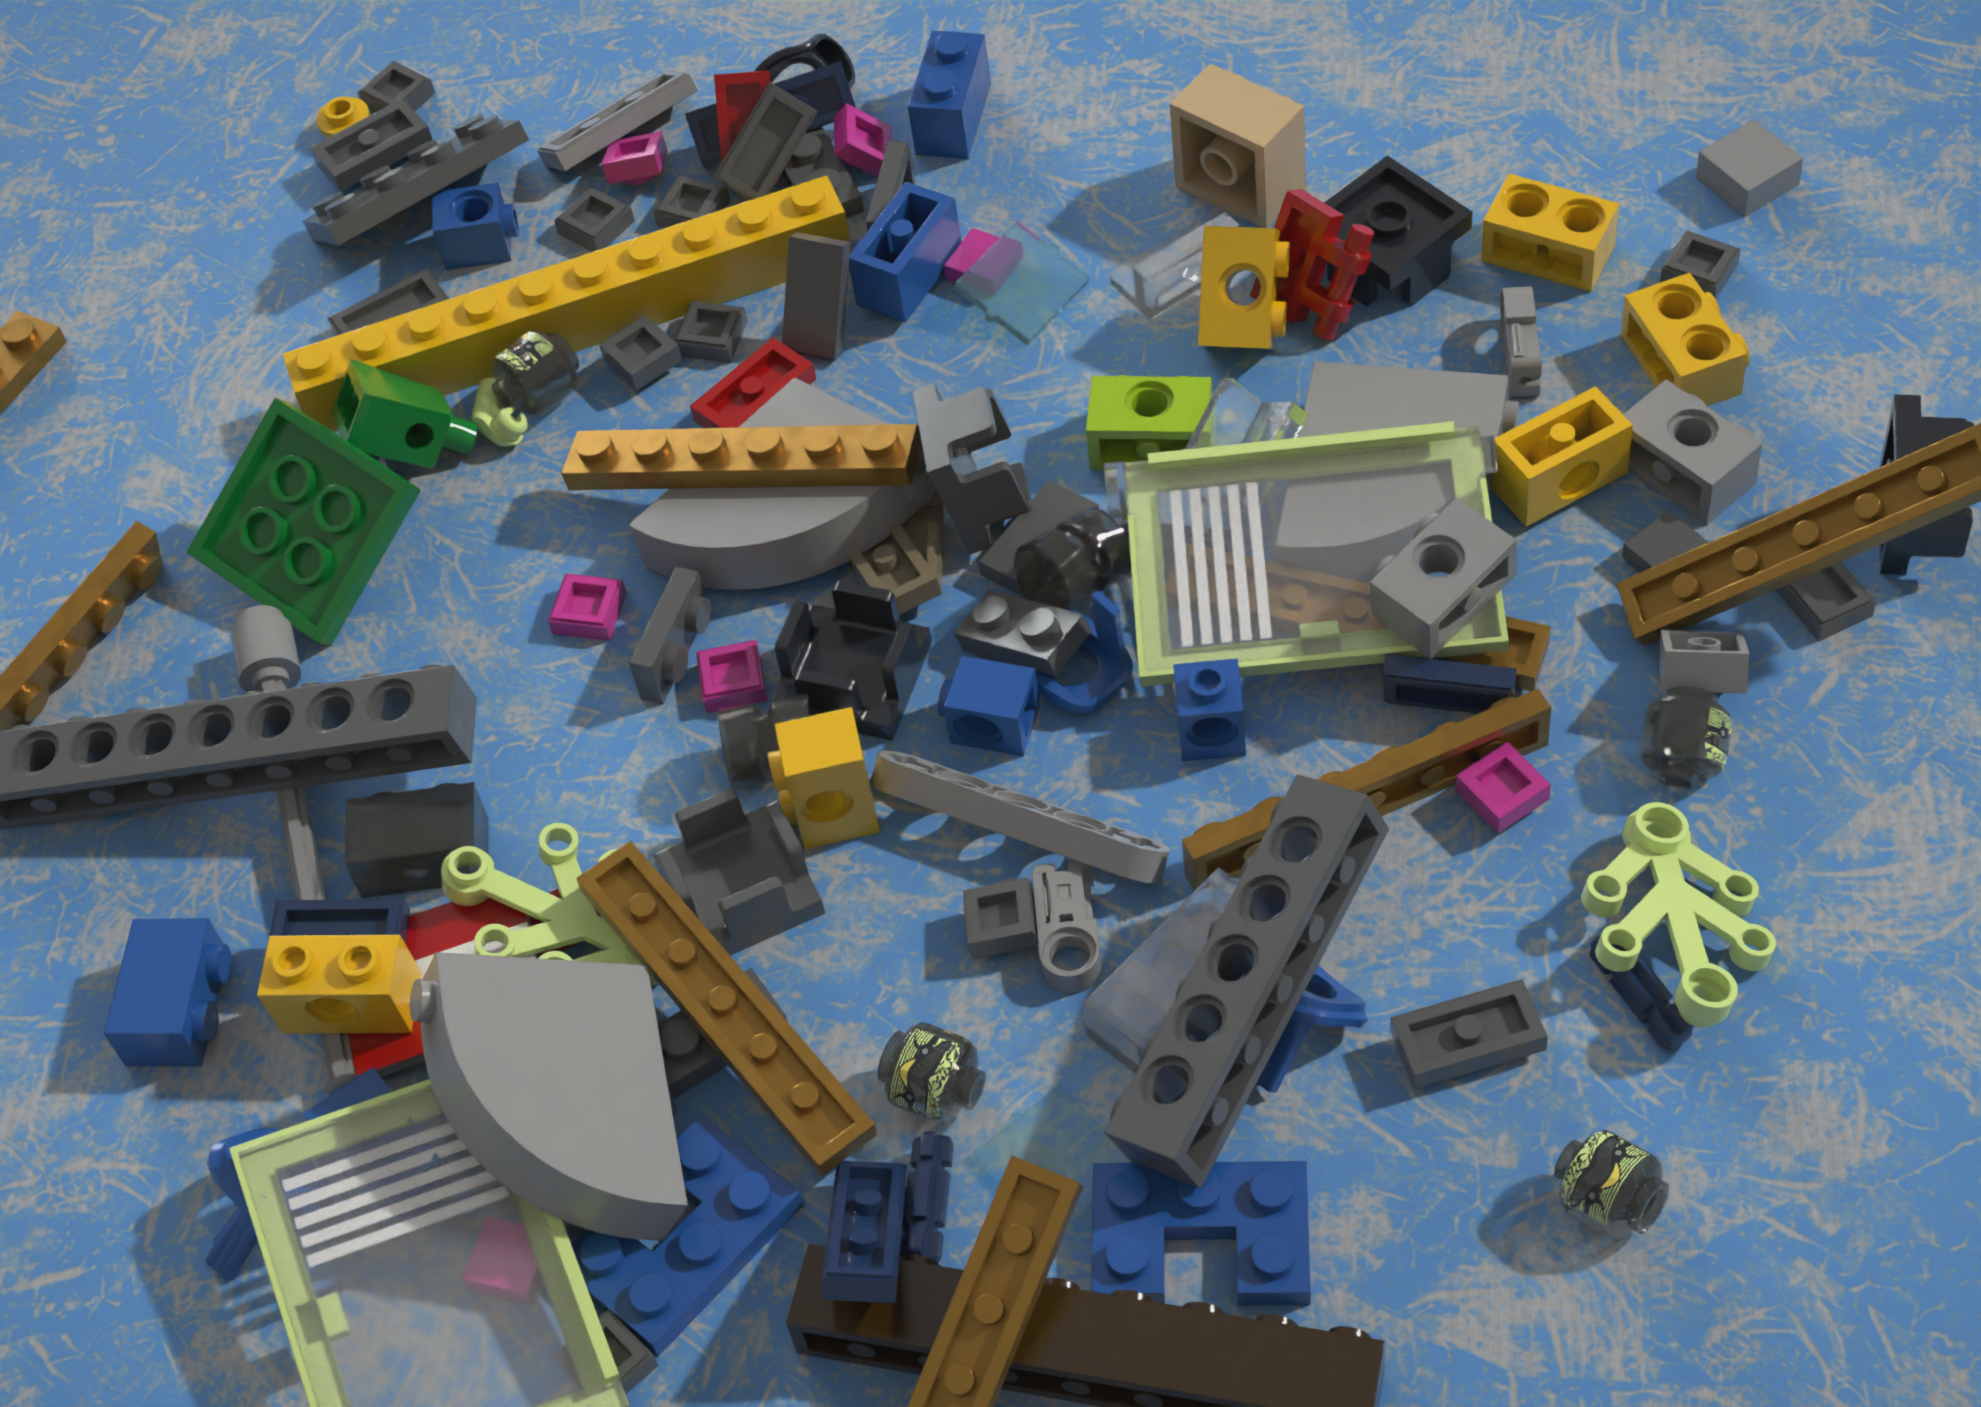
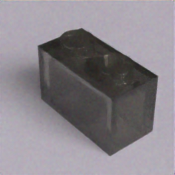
M474 782L463 784L443 783L434 788L397 793L378 792L372 796L347 799L344 864L361 898L442 888V863L448 854L457 848L474 846L489 855V818ZM465 866L457 870L463 874H473L479 868Z

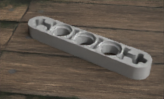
M887 750L877 753L870 785L881 792L1124 878L1144 883H1160L1162 881L1170 848L1160 841L913 755Z

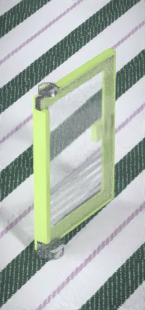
M1454 421L1147 453L1148 460L1104 463L1110 524L1128 523L1138 671L1141 687L1175 683L1173 664L1238 658L1240 677L1378 664L1385 662L1386 654L1428 658L1372 616L1370 578L1384 558L1392 554L1397 556L1413 540L1416 530L1425 518L1432 513L1440 514L1456 498L1492 522L1486 474L1497 473L1494 435L1480 436L1479 426L1454 428ZM1445 572L1429 574V576L1437 578L1450 575ZM1502 589L1432 658L1509 651Z
M430 1079L229 1148L310 1407H630L563 1221L520 1198L500 1183L475 1159L447 1121L435 1097Z

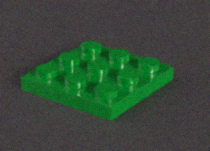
M274 398L186 553L262 605L278 608L295 628L317 643L331 646L421 489L287 401Z

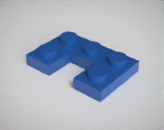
M702 1114L677 1138L686 1198L697 1207L653 1252L638 1239L622 1238L597 1233L588 1229L571 1244L592 1302L604 1312L609 1309L644 1346L658 1357L804 1205L801 1192Z
M1307 1161L1215 1162L1201 1189L1135 1163H1093L1091 1291L1111 1295L1116 1290H1132L1148 1296L1153 1302L1165 1304V1240L1236 1239L1238 1305H1311Z

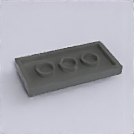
M482 114L473 116L453 128L457 136L441 144H438L436 140H431L409 151L406 155L410 162L401 167L391 170L389 165H386L363 176L359 180L363 187L352 194L344 196L339 191L319 200L312 205L315 214L302 220L312 240L339 246L529 141V138L519 120L499 119L498 115L484 119Z

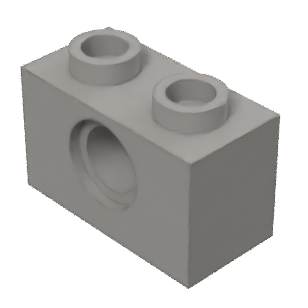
M1667 379L1623 414L1633 425L1628 471L1704 524L1708 525L1756 484L1762 443L1756 440L1747 429L1734 425L1707 407L1699 397L1686 393Z
M1456 498L1440 514L1432 513L1425 518L1416 530L1413 540L1397 556L1389 555L1378 564L1370 578L1372 616L1431 659L1516 575L1517 540ZM1434 572L1450 574L1440 578L1429 576V574Z

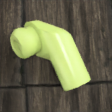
M485 378L478 385L471 422L476 423L477 430L495 445L512 447L522 441L523 434L528 427L527 419L522 412L517 418L511 415L513 407L503 408L507 388L502 381L495 378Z

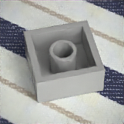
M1753 119L1699 151L1696 178L1746 217L1800 184L1803 157Z
M1660 629L1658 669L1663 691L1747 694L1750 654L1743 632Z

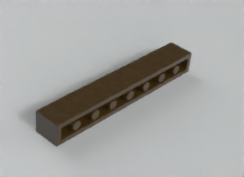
M808 1244L786 1321L797 1354L921 1375L964 1270L940 1266L938 1262L926 1256L906 1254L901 1256L899 1261L896 1303L821 1300L822 1272L826 1247ZM1046 1278L1001 1389L1099 1407H1379L1385 1373V1341L1372 1339L1368 1333L1353 1327L1337 1326L1329 1329V1331L1298 1326L1293 1320L1276 1314H1262L1253 1319L1225 1314L1219 1307L1204 1302H1188L1182 1307L1153 1302L1148 1296L1132 1290H1116L1110 1295L1082 1290L1075 1283L1065 1279Z

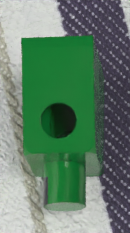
M350 359L332 409V415L343 439L364 453L425 468H433L436 465L441 449L464 456L469 455L476 439L477 424L452 416L449 405L441 391Z

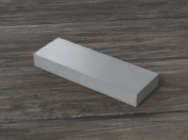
M666 70L544 143L537 152L545 167L566 171L697 92L698 89L690 74Z

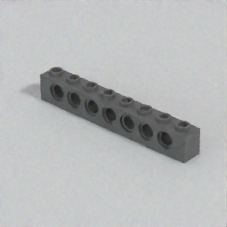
M426 665L419 670L385 675L371 673L365 674L358 679L331 683L309 682L297 688L270 692L248 691L241 696L208 701L194 699L186 701L181 705L154 709L133 708L125 713L93 718L79 716L70 718L65 722L38 726L17 725L10 730L0 731V828H13L472 763L477 697L454 665Z

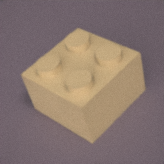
M1211 63L1170 103L1176 187L1261 228H1269L1277 220L1288 190H1306L1303 105L1248 81L1241 75L1233 74Z

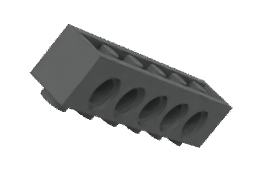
M1297 774L1286 796L1281 798L1275 805L1266 833L1255 853L1243 864L1238 885L1224 911L1213 920L1208 932V940L1191 972L1187 973L1180 981L1176 991L1175 1002L1161 1028L1147 1042L1143 1061L1127 1091L1116 1100L1112 1108L1110 1122L1104 1133L1132 1163L1198 1189L1202 1188L1389 831L1387 824L1367 794ZM1250 971L1245 977L1238 980L1243 974ZM1218 1031L1215 1036L1206 1041L1212 1033ZM1186 1091V1093L1178 1101L1173 1103V1101L1179 1094Z

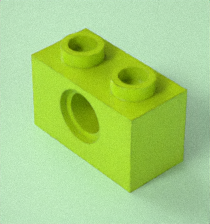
M1092 376L1086 423L1090 470L1149 467L1147 453L1212 447L1214 422L1212 377Z

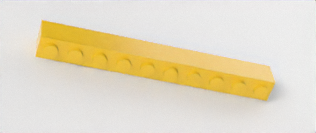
M828 175L309 344L283 353V358L294 394L302 412L332 432H336L338 428L332 415V409L350 359L436 388L443 395H448L478 385L485 378L496 379L520 371V369H515L516 367L527 368V366L531 365L529 354L538 360L535 361L532 358L533 366L598 345L644 315L649 317L656 325L685 316L690 301L722 304L785 283L789 236L798 232L851 242L845 211ZM525 333H537L540 335L538 336L540 339L553 346L551 347L553 350L546 354L536 344L537 347L535 348L541 353L540 356L542 357L539 360L530 351L523 350L520 343L521 349L519 354L515 345L516 353L528 364L518 358L511 360L514 361L516 359L522 366L511 363V366L506 363L503 368L497 369L498 363L496 365L493 364V360L497 359L495 358L496 355L500 352L504 354L503 350Z

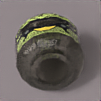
M538 330L528 331L493 359L492 371L496 380L492 384L493 393L505 408L513 407V412L519 409L533 417L543 415L576 389L578 380L576 370L579 369L580 365L578 357L569 343L557 333L550 332L546 334Z
M1688 686L1669 688L1664 696L1652 700L1645 711L1639 746V756L1643 764L1659 774L1658 781L1660 783L1677 789H1694L1698 787L1699 780L1716 777L1723 771L1727 761L1732 730L1730 713L1719 704L1718 696L1712 692Z
M919 1022L909 1027L905 1033L897 1031L892 1035L882 1053L877 1074L878 1081L884 1083L885 1095L890 1104L938 1124L949 1122L962 1108L972 1110L982 1094L986 1081L985 1071L978 1069V1051L972 1041L926 1022Z
M1605 1129L1591 1134L1582 1143L1578 1140L1571 1141L1559 1156L1554 1170L1555 1178L1561 1180L1559 1199L1562 1209L1604 1235L1616 1239L1624 1238L1634 1231L1640 1234L1646 1232L1659 1217L1669 1193V1184L1662 1180L1663 1168L1660 1159L1620 1135Z

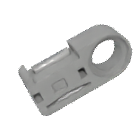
M1532 286L1501 288L1500 321L1506 375H1508L1509 397L1540 396L1542 361L1539 353Z
M1069 861L1068 870L1055 871V864L1053 863L1038 865L1032 871L1042 975L1046 983L1056 991L1068 994L1085 991L1096 983L1102 971L1097 918L1093 917L1091 886L1094 885L1092 867L1079 861ZM1066 947L1081 948L1089 955L1087 963L1074 971L1058 969L1053 965L1052 959L1059 950Z

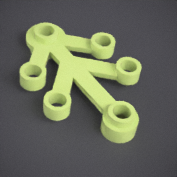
M1660 802L1647 803L1633 812L1625 822L1622 830V839L1626 848L1605 870L1595 871L1588 876L1581 894V902L1587 911L1599 917L1614 916L1622 907L1627 894V885L1650 865L1655 886L1619 924L1609 925L1602 931L1595 950L1596 958L1600 964L1609 970L1616 972L1630 970L1638 959L1642 949V942L1665 919L1681 973V980L1675 992V1003L1679 1014L1687 1023L1701 1028L1710 1027L1724 1021L1728 1017L1738 994V986L1728 971L1709 963L1697 922L1730 943L1729 956L1731 960L1740 968L1748 971H1760L1767 967L1776 948V939L1767 928L1758 924H1749L1740 918L1750 913L1757 899L1759 886L1756 880L1745 872L1730 869L1691 844L1688 821L1677 808ZM1681 869L1715 888L1712 899L1686 883ZM1597 891H1604L1610 894L1612 897L1603 896L1599 894ZM1730 891L1738 892V893L1741 894L1743 897H1741V896H1736V895L1732 894ZM1611 944L1619 945L1627 951H1619L1611 946ZM1745 944L1753 945L1760 951L1750 949Z
M552 823L543 828L539 835V857L543 863L550 866L561 899L494 869L492 858L477 847L463 846L457 848L444 859L441 867L442 889L447 898L452 902L463 906H473L490 897L544 922L514 931L501 924L486 925L475 935V955L526 957L586 941L604 950L574 960L563 952L550 951L544 953L538 959L643 965L605 919L596 914L594 906L580 891L576 879L582 874L577 861L578 834L570 825ZM561 840L569 844V847L565 850L556 851L547 845L550 842ZM617 849L605 852L599 858L598 863ZM465 866L479 868L473 874H463L457 869ZM492 941L501 942L506 946L499 953H490L483 947ZM649 973L651 986L658 984Z

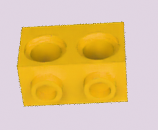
M1508 174L1483 219L1481 261L1592 292L1616 245L1620 203Z
M1690 272L1624 295L1621 337L1655 387L1667 379L1686 393L1699 397L1706 406L1742 394L1745 369L1750 363L1748 346L1741 334L1731 331L1721 317L1720 309L1714 296L1709 292L1704 293Z

